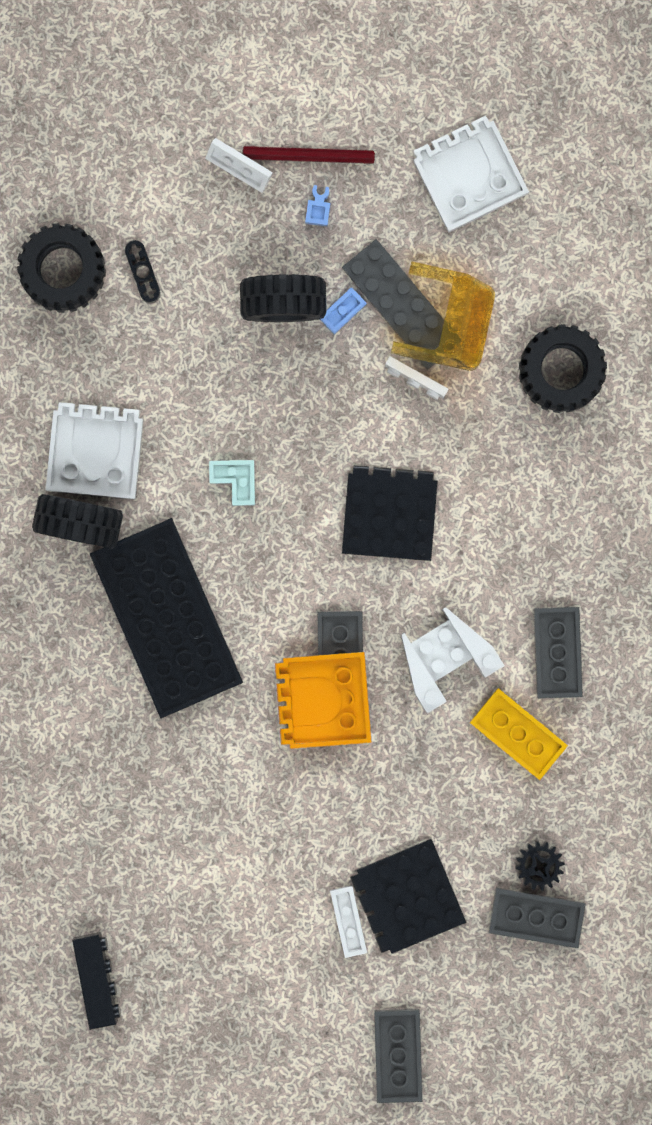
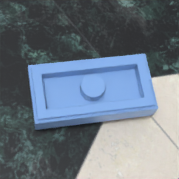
M351 287L326 311V315L320 320L335 335L367 303Z

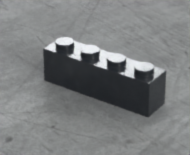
M101 932L74 937L72 942L89 1030L116 1025L118 1018L121 1017V1010L119 1004H115L113 996L117 995L115 982H111L109 975L113 970L111 960L106 959L105 951L108 950L107 938L102 937Z

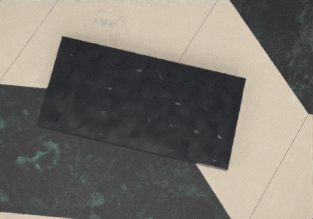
M173 518L119 540L114 548L103 547L90 553V557L160 719L244 683Z

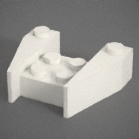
M446 607L442 611L448 620L410 643L405 633L401 634L414 693L426 713L447 702L435 681L469 660L473 659L485 678L505 666L493 646Z

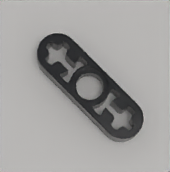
M130 241L125 247V254L140 296L146 303H155L159 300L161 292L146 249L140 241ZM136 245L137 248H141V251H139L140 259L145 258L146 261L137 262L135 255L129 254L132 251V246ZM141 266H146L149 269V275L145 278L137 276V269ZM153 279V282H149L151 289L156 290V292L153 294L154 297L150 299L149 296H144V293L147 292L145 284L140 286V283Z

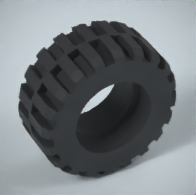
M55 223L50 228H47V226L41 227V232L37 234L33 232L29 236L31 238L28 243L24 242L22 245L23 252L18 255L19 266H17V272L20 276L21 285L34 302L49 311L56 310L58 313H64L66 310H70V312H74L80 306L86 307L89 305V300H94L98 296L97 291L99 288L102 289L104 284L103 277H106L105 260L95 240L86 234L83 229L79 227L74 228L71 224L61 226L59 223ZM60 248H68L76 252L81 258L83 265L79 279L66 288L51 287L44 281L41 274V265L45 257L50 252Z
M298 274L260 275L244 278L240 283V314L244 320L253 322L281 323L323 319L326 315V282L322 277Z
M561 324L557 327H548L544 331L539 332L528 343L521 355L519 379L520 383L524 386L525 394L531 397L530 400L534 404L538 403L546 411L549 409L553 410L554 413L565 411L568 413L584 407L600 392L602 384L606 379L605 370L607 369V362L604 361L605 353L603 349L599 348L598 340L596 338L592 339L588 331L578 330V326L566 327L565 324ZM559 348L573 351L583 363V376L580 382L575 387L567 390H559L552 387L542 375V362L545 356Z
M41 494L37 500L32 528L34 532L43 535L114 548L118 543L123 514L118 509Z

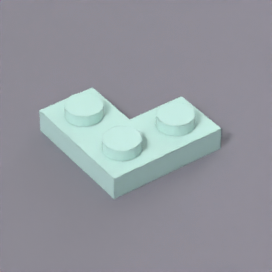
M254 460L209 461L210 484H232V506L255 505Z

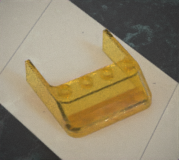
M411 261L409 274L451 283V293L438 348L431 350L393 341L391 354L467 371L477 369L482 360L495 300L494 289L469 274Z

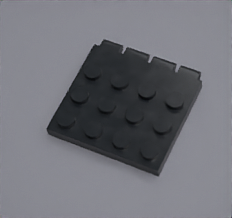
M353 465V474L348 473L342 554L431 561L438 483L437 480H433L434 472L418 470L417 479H413L414 470L396 469L395 477H391V468L373 467V475H368L369 466Z
M432 838L357 869V875L350 877L356 892L363 889L366 891V893L359 895L358 898L365 913L374 911V914L367 916L373 934L383 932V935L375 938L381 953L390 950L391 954L467 923Z

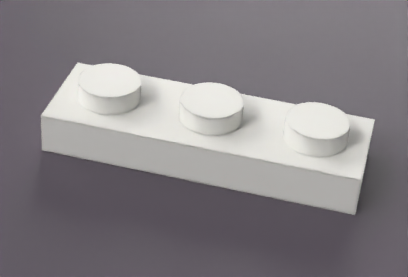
M216 138L212 141L205 158L261 193L267 187L273 173Z
M389 356L385 364L389 374L396 378H399L400 375L408 379L407 384L416 389L421 386L427 390V395L436 400L439 397L444 399L448 388Z
M352 885L330 890L345 958L367 953Z

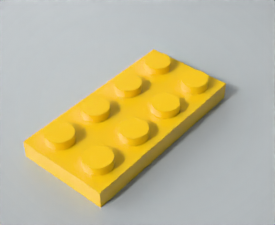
M499 688L495 690L469 722L538 780H541L568 746Z

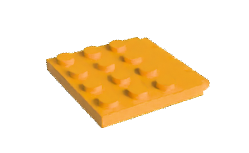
M365 652L283 658V663H275L276 679H285V683L276 684L278 702L286 701L287 703L286 706H278L279 724H288V728L280 729L281 745L290 744V749L372 742Z

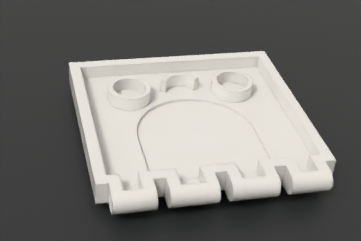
M486 116L471 122L473 131H471L467 124L451 132L454 138L452 141L448 134L432 141L431 143L434 148L432 151L428 144L413 151L416 157L413 163L448 233L529 193L494 121L489 122Z
M59 402L58 411L53 410L45 490L136 500L143 419L139 418L140 410L124 408L123 417H120V408L102 406L99 415L97 414L98 407L94 405L79 404L78 412H75V404Z

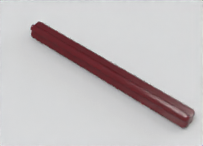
M244 146L242 154L251 160L373 164L375 161V152L373 150Z

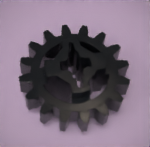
M535 841L534 847L527 843L528 850L520 849L523 855L522 857H516L520 865H516L515 869L521 870L517 875L518 878L525 877L523 884L526 886L531 883V889L533 890L539 885L541 891H544V885L546 884L553 888L552 881L554 880L559 883L560 880L557 875L564 874L559 867L565 865V863L558 860L562 854H555L556 847L553 845L549 849L548 842L546 841L543 843V846H540L539 841ZM537 851H545L550 855L543 857ZM530 856V864L525 868V861ZM535 857L542 863L545 862V864L543 865V871L545 874H543L538 868L534 869L537 866V861ZM554 864L553 873L549 875L550 866ZM538 875L541 876L542 880H534L529 876Z

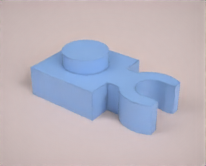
M314 185L312 194L315 201L308 200L305 224L327 227L330 203L324 202V200L329 196V187L325 188L323 195H319L317 193V185Z

